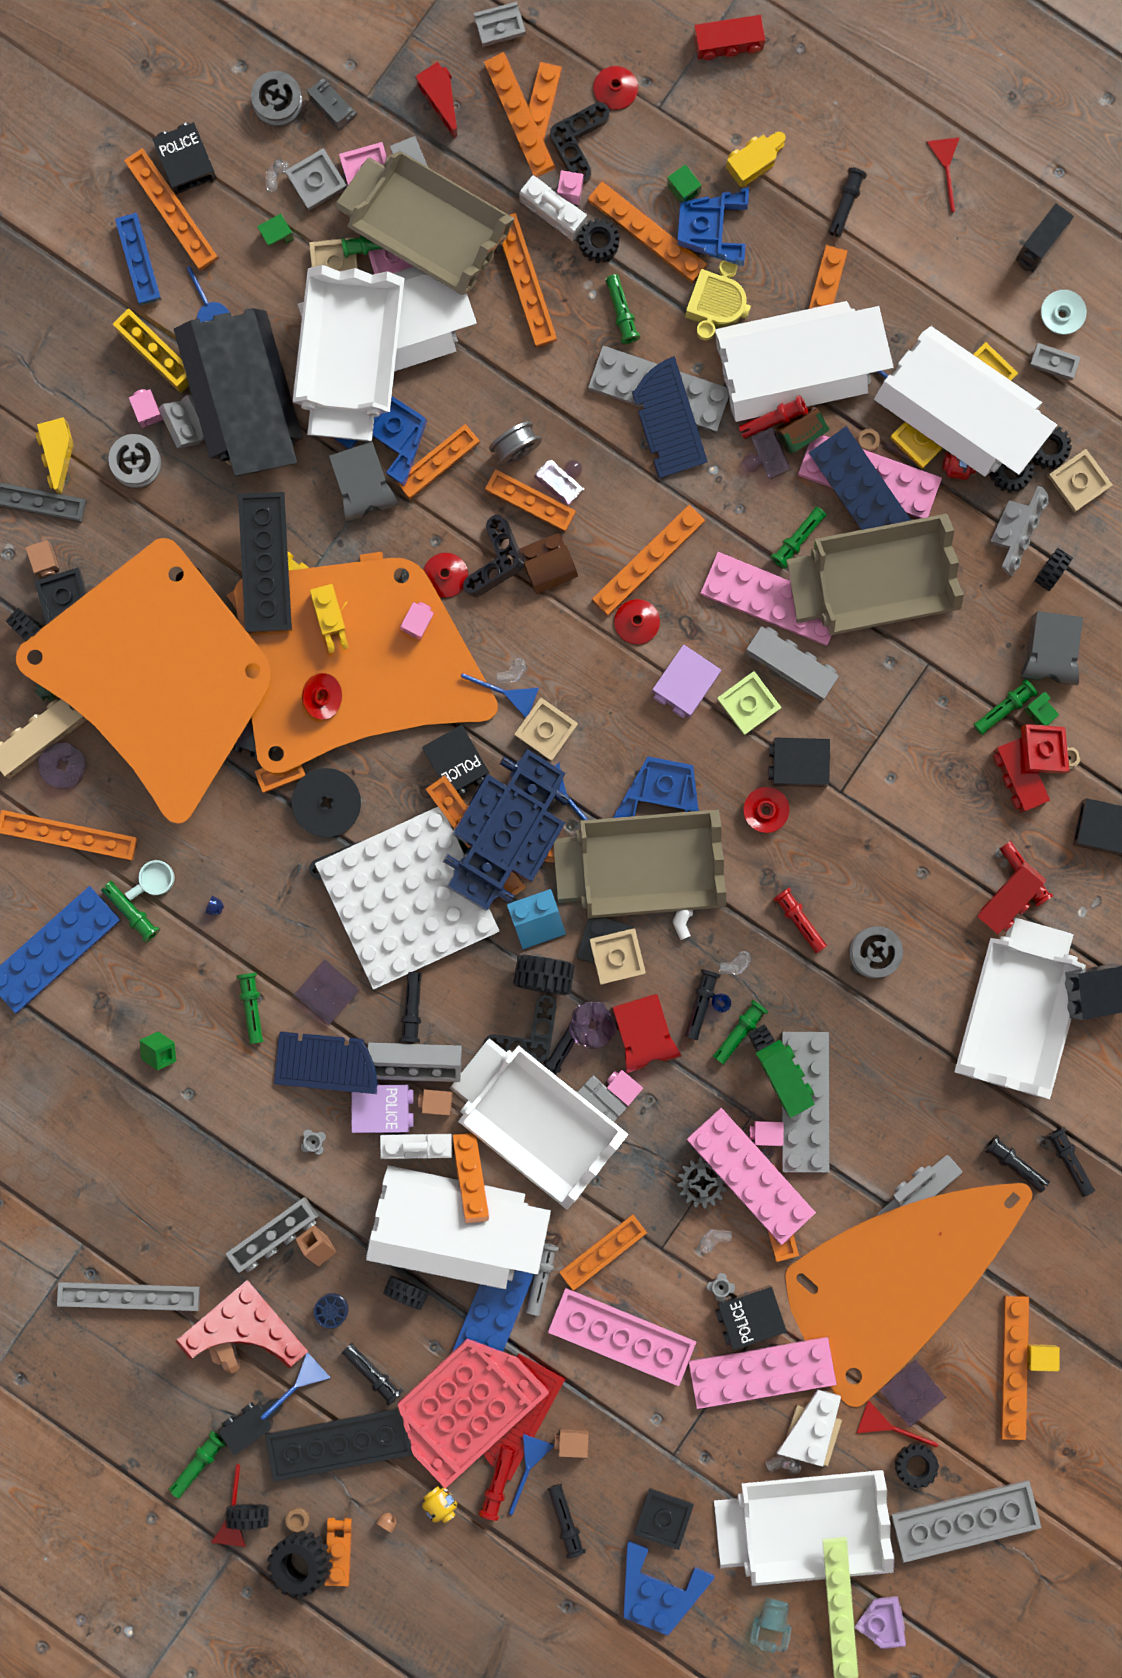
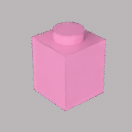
M561 171L557 194L572 204L580 205L583 174Z
M150 389L138 390L133 394L134 396L129 397L137 420L142 428L163 420L155 397Z
M413 602L400 630L421 640L434 614L430 611L431 607L422 602L418 604Z
M623 1070L619 1073L614 1071L606 1081L609 1083L607 1088L627 1106L631 1104L643 1089Z
M754 1121V1126H750L749 1139L753 1140L755 1145L783 1146L784 1122Z

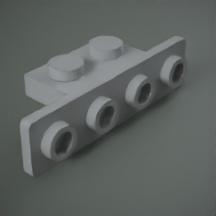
M1037 487L1029 506L1008 501L991 539L993 545L1009 549L1002 564V569L1009 576H1013L1015 570L1020 567L1024 550L1029 547L1033 530L1038 527L1042 510L1048 504L1049 495L1043 487Z
M946 1155L932 1168L930 1165L926 1168L920 1167L913 1173L912 1176L914 1178L910 1182H903L894 1190L896 1192L893 1195L894 1200L878 1212L877 1215L936 1196L962 1174V1170L949 1155Z

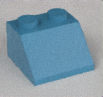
M551 889L507 904L522 949L566 935Z

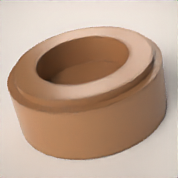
M864 429L859 433L856 441L863 450L873 452L879 446L880 437L875 430Z
M299 1507L291 1509L285 1519L287 1528L291 1532L296 1533L304 1531L310 1522L308 1512Z

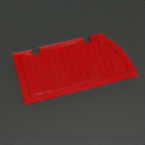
M518 1353L517 1358L546 1387L549 1394L484 1453L485 1458L495 1469L501 1446L511 1447L516 1450L507 1478L509 1481H511L524 1457L523 1434L531 1437L536 1435L565 1381V1378Z

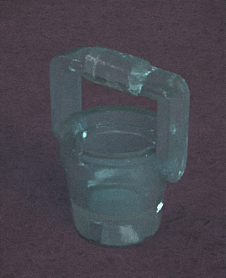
M770 1598L765 1599L760 1617H755L750 1637L751 1644L760 1646V1650L775 1653V1651L785 1652L787 1650L791 1633V1626L787 1625L789 1603ZM760 1627L783 1632L781 1647L777 1646L776 1643L764 1640L757 1641Z

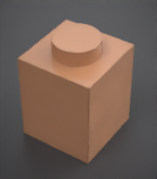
M48 540L25 547L32 569L38 577L46 578L55 575V572L60 570L53 547Z
M424 1089V1094H419L418 1108H422V1113L451 1115L453 1092Z
M315 1225L295 1239L304 1256L318 1267L337 1253L328 1236Z
M560 1429V1436L555 1435V1450H559V1457L588 1458V1431Z

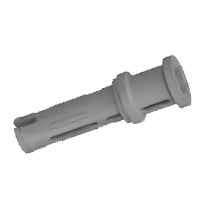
M544 1243L538 1274L534 1275L525 1311L528 1314L536 1316L541 1314L540 1311L549 1273L554 1270L553 1261L555 1252L559 1250L558 1246Z

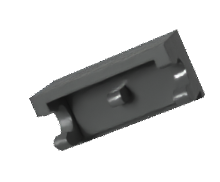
M324 78L307 90L309 100L338 131L357 116V113Z

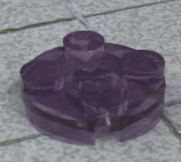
M56 743L49 746L40 755L39 771L46 783L55 788L69 789L81 782L86 770V760L78 748L69 743ZM60 760L69 764L66 766L65 772L61 769L57 770Z
M587 1002L573 1010L570 1032L579 1045H585L589 1047L588 1049H596L606 1045L616 1033L613 1017L602 1002ZM590 1020L595 1023V1030L589 1028Z

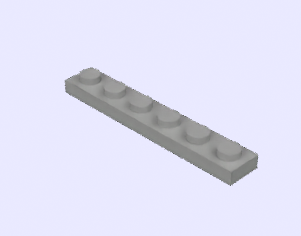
M58 1282L57 1306L199 1311L200 1286Z

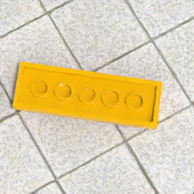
M986 342L973 354L1010 381L1018 375V372ZM904 422L890 436V439L921 469L943 449V447L907 422Z

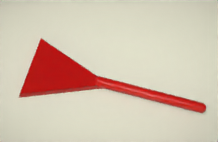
M960 137L926 141L945 168L950 210L954 213L955 205L949 166Z
M868 1400L857 1433L892 1430L933 1447H938V1443L891 1425Z
M239 1464L235 1467L231 1505H236L240 1473ZM226 1520L211 1542L246 1547L241 1530L228 1529L226 1527Z

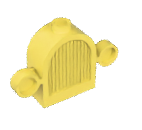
M722 260L719 265L720 275L703 269L700 271L685 318L700 322L697 327V336L701 340L708 341L712 339L715 334V328L736 325L741 318L747 319L751 306L746 304L745 291L739 283L730 279L737 272L738 266L736 264Z

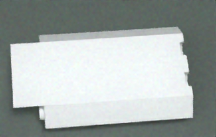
M324 265L308 268L293 403L302 405V409L310 410L307 435L372 441L374 417H379L381 413L390 412L404 287L403 277L388 271L371 275L356 268L341 272Z
M416 267L393 273L404 278L394 371L456 352L454 343L458 342L455 330L477 323L467 293L464 295L459 294ZM304 302L298 304L301 316L303 315Z
M847 301L715 329L717 351L722 360L723 377L729 391L730 407L735 422L768 414L776 410L779 404H787L795 400L798 395H801L804 399L806 406L867 394L868 384H871L870 373L894 368L879 306L855 311V309L850 308Z
M932 326L919 336L911 351L908 350L900 360L899 366L892 376L889 374L874 400L986 477L991 471L995 473L1002 463L1017 474H1020L1055 430L1057 424L1038 410L1042 404L1041 401Z
M1014 917L1015 923L1006 932V936H1001L1000 940L990 938L955 1073L1021 1091L1029 1095L1050 1099L1071 1022L1067 1009L1068 996L1065 988V972L1085 969L1086 965L1078 962V957L1068 955L1073 934Z
M488 1039L461 1073L460 1082H454L449 1088L466 1102V1105L460 1111L463 1116L458 1122L566 1210L576 1201L628 1135L520 1046L513 1053L510 1050L505 1052L491 1039Z
M388 1165L366 1260L506 1289L507 1280L512 1281L514 1270L538 1274L551 1210L528 1206V1203H524V1193L484 1185L489 1221L465 1223L458 1180Z
M883 1470L743 1483L742 1493L738 1494V1498L714 1501L720 1568L745 1566L746 1577L750 1576L752 1586L825 1579L822 1539L846 1537L850 1577L893 1573L894 1556L890 1541V1520L886 1505L887 1488Z

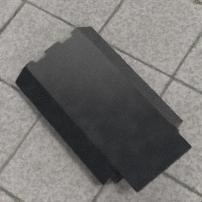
M250 308L245 309L241 315L232 316L231 312L214 315L210 321L200 322V319H194L174 328L209 458L220 459L221 462L230 460L235 476L252 474L297 463L293 446H295V442L303 439L267 311Z

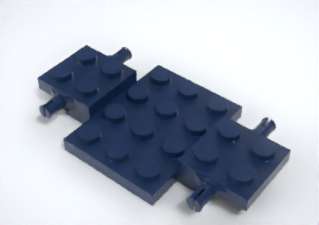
M528 749L524 751L520 760L516 763L505 756L501 759L499 765L510 770L509 779L505 785L489 774L485 775L452 832V835L471 847L468 848L464 857L459 861L449 854L442 861L454 869L453 876L446 887L485 911L489 909L493 900L498 896L508 903L513 900L514 894L503 889L511 871L529 883L533 881L565 825L564 821L546 810L553 799L564 805L570 800V797L559 791L560 783L566 773Z

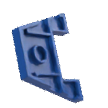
M743 188L741 192L733 194L730 191L722 193V196L711 199L707 196L681 202L678 246L744 266L745 244L722 243L724 209L748 210L749 188Z
M391 396L390 412L381 413L379 417H374L372 437L399 454L386 473L389 477L405 486L427 420L424 416ZM334 438L335 441L347 449L353 448L358 440Z
M647 756L613 818L635 816L638 800L685 809V812L699 811L693 765Z
M628 1540L624 1618L669 1635L714 1580L715 1575L694 1567L686 1590L640 1572L649 1549Z

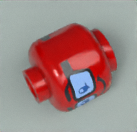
M946 452L943 470L946 471L948 477L967 480L971 473H976V470L953 454Z

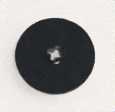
M320 768L307 773L297 783L292 794V810L297 822L306 831L316 836L333 837L344 833L355 823L360 813L361 797L358 787L347 774L336 769ZM324 796L327 799L332 798L333 800L330 803L331 807L329 809L325 806H320L323 802L321 798Z

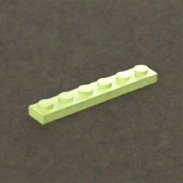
M846 1537L822 1539L834 1678H858Z

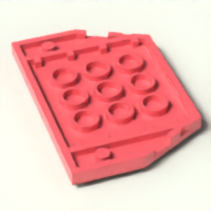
M466 1339L398 1402V1408L404 1421L405 1430L411 1440L413 1455L444 1488H447L546 1397L549 1391L516 1356Z

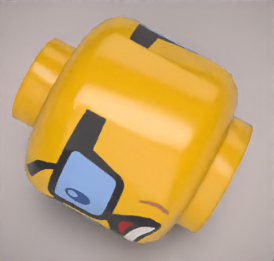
M436 1487L423 1497L425 1501L422 1507L434 1523L442 1520L445 1524L455 1516L453 1511L457 1508V1502L448 1489Z

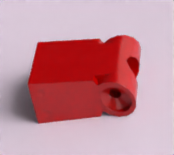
M658 994L612 1007L625 1049L626 1074L645 1068L652 1060L666 1062L682 1057L670 1037Z

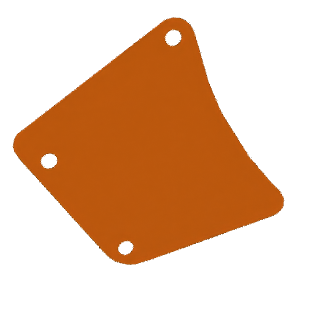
M167 538L153 541L40 629L35 636H31L22 643L16 654V664L19 670L25 676L67 702L90 721L133 768L155 800L162 814L170 822L177 824L187 821L193 814L263 699L271 681L270 665L265 654L182 549L173 540ZM180 567L183 570L184 576L180 581L174 582L169 578L168 573L171 568ZM32 650H39L42 653V661L37 665L30 664L27 660L28 653ZM251 663L259 665L260 675L256 678H249L245 674L247 665Z
M385 558L289 570L292 631L248 633L265 654L271 670L270 685L252 715L257 760L261 767L271 773L286 772L336 747L368 736L431 724L482 722L490 720L498 711L497 700L491 689L461 677V674H466L486 682L424 570L416 563L404 558ZM399 568H404L409 573V578L405 583H398L394 579V572ZM241 579L235 586L234 595L238 621L245 629L243 580ZM333 584L348 648L343 649L340 644L339 633L331 635L330 637L335 647L332 653H329L325 637H322L310 596L311 589ZM413 602L416 604L422 602L430 606V611L434 613L421 640L400 630ZM255 663L247 665L245 669V674L249 678H256L261 672L259 665ZM318 673H327L335 677L342 690L340 708L328 719L313 718L306 712L302 703V691L305 683L311 676ZM279 746L283 749L284 756L280 761H273L269 758L268 752L271 747Z

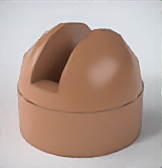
M384 1513L379 1517L376 1524L392 1533L397 1521L396 1517L391 1515V1513Z

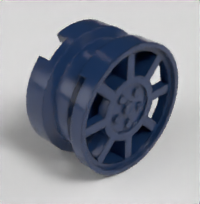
M328 1293L322 1296L314 1307L316 1321L325 1328L338 1327L345 1321L349 1312L346 1299L337 1293Z

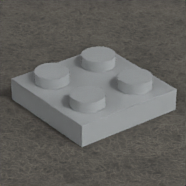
M324 148L285 170L287 177L308 211L347 188Z

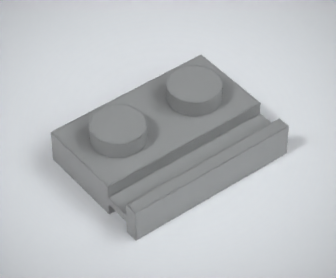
M517 2L474 13V19L483 47L526 35Z

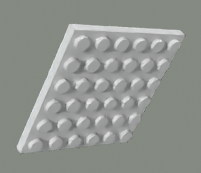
M439 807L315 863L373 990L408 974V972H413L500 931L490 908L485 911L446 887L453 876L454 869L443 863V859L449 854L459 861L465 854L457 837L452 835L453 828Z

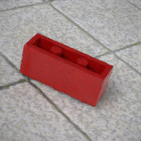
M761 15L694 25L693 35L698 59L712 60L717 56L723 55L733 57L742 52L753 54L764 49L765 35Z
M1022 737L993 750L995 753L993 755L994 762L1003 771L1002 780L1007 789L1010 788L1013 794L1011 800L1016 810L1019 809L1020 813H1023L1050 801L1039 773L1025 771Z
M1024 861L982 907L977 917L997 934L1002 930L1007 932L1015 923L1013 918L1018 913L1022 915L1029 908L1030 904L1028 902L1033 896L1038 898L1046 889L1043 886L1046 879Z

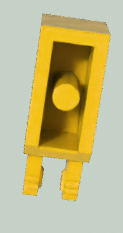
M780 131L775 132V134L773 133L768 138L764 134L759 138L753 137L742 150L736 149L729 154L726 169L741 189L774 167L777 153L780 149L784 148L785 134Z
M333 584L311 589L310 596L322 637H325L329 653L334 652L335 649L330 636L338 633L343 649H347L348 644L344 633L345 626Z

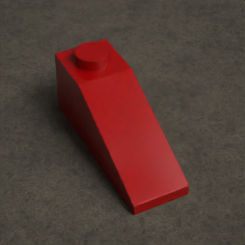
M436 62L415 76L416 84L453 138H456L458 133L450 81L452 76L445 66L442 68L439 62Z

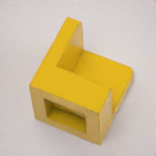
M1028 1344L1029 1370L1059 1371L1060 1347L1056 1345Z

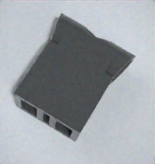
M373 442L329 456L343 496L346 523L364 517L371 510L383 511L400 505L386 483Z
M1041 611L1034 613L1031 617L1027 660L1023 666L1020 678L1040 680L1049 677L1058 683L1078 686L1079 669L1077 659L1083 617Z

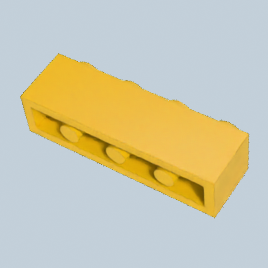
M128 308L113 323L117 333L177 391L182 393L189 386L182 359Z

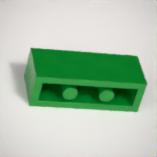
M778 1040L755 1053L783 1109L790 1118L815 1105L812 1096L815 1094L809 1083H804L802 1078L805 1074L800 1065H795L792 1059L796 1056L789 1045L785 1047L781 1040Z

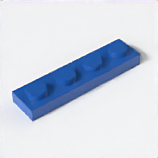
M137 213L115 218L139 305L162 300Z

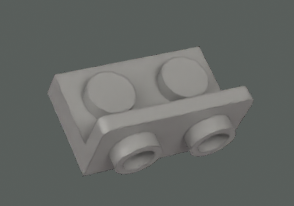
M186 395L181 401L162 404L158 408L177 449L198 445L204 440L191 395Z

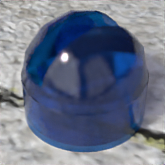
M211 896L205 913L213 916L220 915L224 908L222 900Z
M718 993L711 1000V1005L718 1012H726L731 1007V999L726 994ZM717 1000H720L722 1003H724V1006H720L717 1003Z

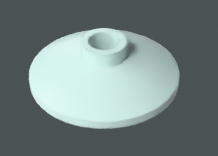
M1058 290L1051 293L1044 300L1041 307V317L1044 324L1049 330L1057 334L1066 335L1077 331L1086 319L1087 310L1083 299L1070 290ZM1058 312H1064L1066 314V317L1061 318L1058 315Z

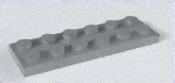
M603 346L588 390L635 405L632 391L636 389L643 377L657 364ZM680 372L697 427L717 433L729 398L728 388ZM643 403L635 405L644 409Z
M782 1032V1043L785 1047L789 1045L796 1057L792 1060L795 1065H800L805 1074L802 1078L804 1083H809L815 1094L812 1096L815 1105L792 1118L789 1117L782 1107V1122H784L782 1172H829V1032Z
M1029 1480L891 1514L903 1562L1041 1528Z

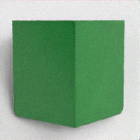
M683 165L667 177V186L680 203L690 201L701 193L702 184L687 165Z
M282 214L257 226L260 235L268 246L284 239L286 244L294 240L293 234Z
M1043 692L1024 709L1037 725L1048 726L1059 716L1058 712L1049 704L1048 700L1051 698L1046 692Z
M155 1032L139 1040L141 1059L157 1071L177 1062L175 1042L162 1033Z

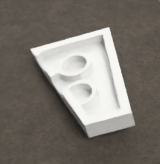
M817 1389L802 1412L801 1417L778 1449L777 1454L823 1466L841 1396Z

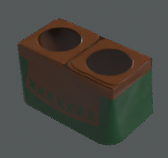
M809 407L807 408L808 414H800L792 418L789 423H784L775 429L787 453L798 451L830 430L818 408Z

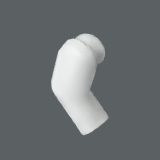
M693 910L676 911L673 925L680 940L691 936L686 923L689 917L693 915Z

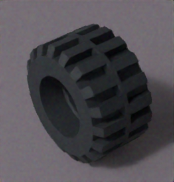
M520 955L517 956L513 985L532 991L568 995L571 994L575 965L552 958Z
M305 1531L294 1532L277 1543L271 1550L272 1554L268 1556L267 1560L270 1562L267 1566V1571H271L269 1579L270 1581H275L274 1587L276 1589L281 1588L283 1595L290 1593L291 1598H296L298 1595L299 1598H303L316 1591L330 1577L331 1572L329 1570L333 1568V1563L329 1562V1560L333 1558L332 1553L327 1552L329 1546L327 1543L325 1545L321 1543L323 1539L320 1536L314 1537L315 1533L309 1532L306 1534ZM292 1553L298 1554L305 1559L308 1564V1575H303L296 1571L292 1564Z

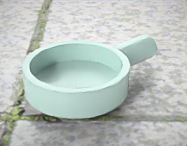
M160 860L146 863L139 872L140 884L127 891L125 895L131 901L144 891L152 895L167 893L175 881L172 868Z

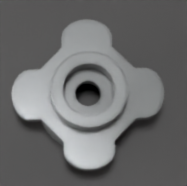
M310 1129L305 1130L303 1133L305 1138L301 1145V1150L303 1152H315L317 1155L322 1154L324 1151L322 1147L323 1141L326 1139L325 1133H315Z
M719 1273L713 1282L707 1284V1289L712 1291L716 1295V1300L720 1302L724 1301L729 1293L735 1291V1285L726 1279L727 1276L724 1273Z

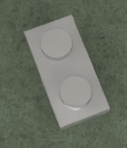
M1037 343L1029 367L1072 381L1081 357Z

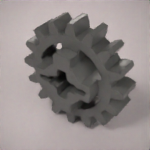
M698 1157V1163H695L692 1159L689 1160L691 1166L688 1168L683 1165L682 1168L685 1173L678 1174V1177L682 1178V1182L677 1183V1186L683 1187L679 1194L681 1196L687 1195L685 1200L687 1203L693 1200L694 1207L702 1203L703 1208H706L707 1202L715 1206L714 1199L722 1200L720 1192H727V1189L722 1187V1184L725 1182L715 1171L714 1173L717 1177H710L706 1174L705 1167L713 1169L707 1162L703 1163L702 1157ZM697 1168V1174L693 1179L687 1180L690 1172ZM701 1176L705 1180L713 1181L704 1186L705 1189H701L699 1185L691 1183L700 1181ZM712 1186H717L716 1191L708 1197V1191ZM688 1188H695L699 1193V1198L693 1196Z

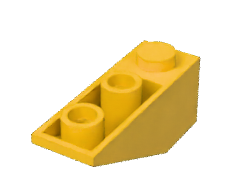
M64 417L37 424L39 432H36L39 446L43 445L44 454H41L43 464L49 468L50 475L47 476L51 489L54 488L58 494H62L74 445L69 425Z

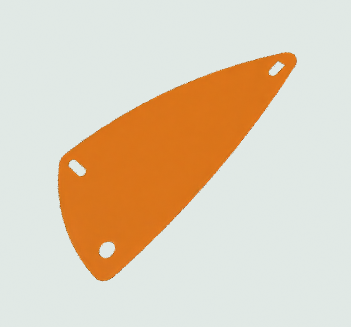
M1024 1183L977 1187L926 1198L898 1207L840 1233L788 1267L785 1279L791 1312L804 1340L828 1337L836 1385L830 1387L837 1395L841 1396L844 1403L851 1407H859L866 1403L916 1355L956 1310L996 1257L1032 1199V1191L1029 1186ZM1014 1192L1020 1199L1012 1208H1006L1004 1203ZM802 1273L818 1287V1292L815 1294L810 1293L797 1281V1275ZM857 1368L860 1370L862 1379L858 1384H850L846 1380L845 1375L849 1369Z

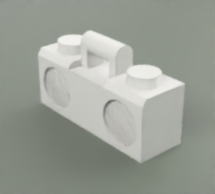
M534 175L519 193L520 202L572 241L579 235L580 230L582 231V226L587 224V215L563 199Z
M452 1134L381 1135V1159L452 1158Z

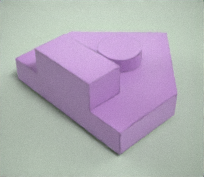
M898 1596L874 1599L854 1628L869 1637L881 1649L906 1646L905 1627Z

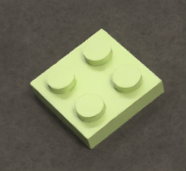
M754 671L717 698L743 735L749 733L782 708Z

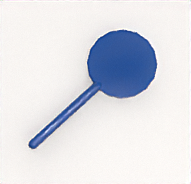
M187 266L190 277L204 303V306L200 308L197 314V319H200V322L210 321L214 315L229 313L228 309L221 303H208L192 268Z

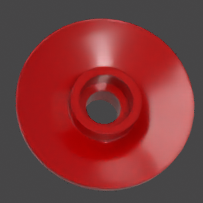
M620 66L607 67L595 78L593 85L594 96L598 102L606 104L610 110H621L631 105L638 93V83L633 73L628 69ZM618 82L620 86L615 88L612 86V83Z
M452 553L434 555L427 561L423 569L441 598H450L458 595L464 589L463 583L468 577V570L464 561ZM448 570L449 576L442 577L441 572Z
M633 599L619 607L615 614L614 625L621 639L630 644L640 645L649 642L655 637L659 630L660 618L652 604L645 600ZM640 617L642 622L635 624L633 618Z
M318 673L311 676L305 683L302 691V703L306 712L316 719H328L339 710L342 702V690L337 679L327 673Z
M761 787L751 792L746 798L743 812L745 820L750 827L758 832L771 833L784 826L788 820L790 808L788 800L779 790L772 787ZM763 807H768L770 809V813L768 815H764L761 810Z

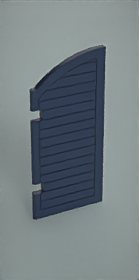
M675 356L652 368L639 382L636 389L632 391L635 405L643 403L644 409L639 410L638 414L651 454L659 453L660 458L653 460L658 478L708 462Z
M279 1033L274 1084L377 1094L375 1065L369 1050L364 1044V1039L350 1038L349 1045H344V1037L303 1034L302 1041H298V1033Z

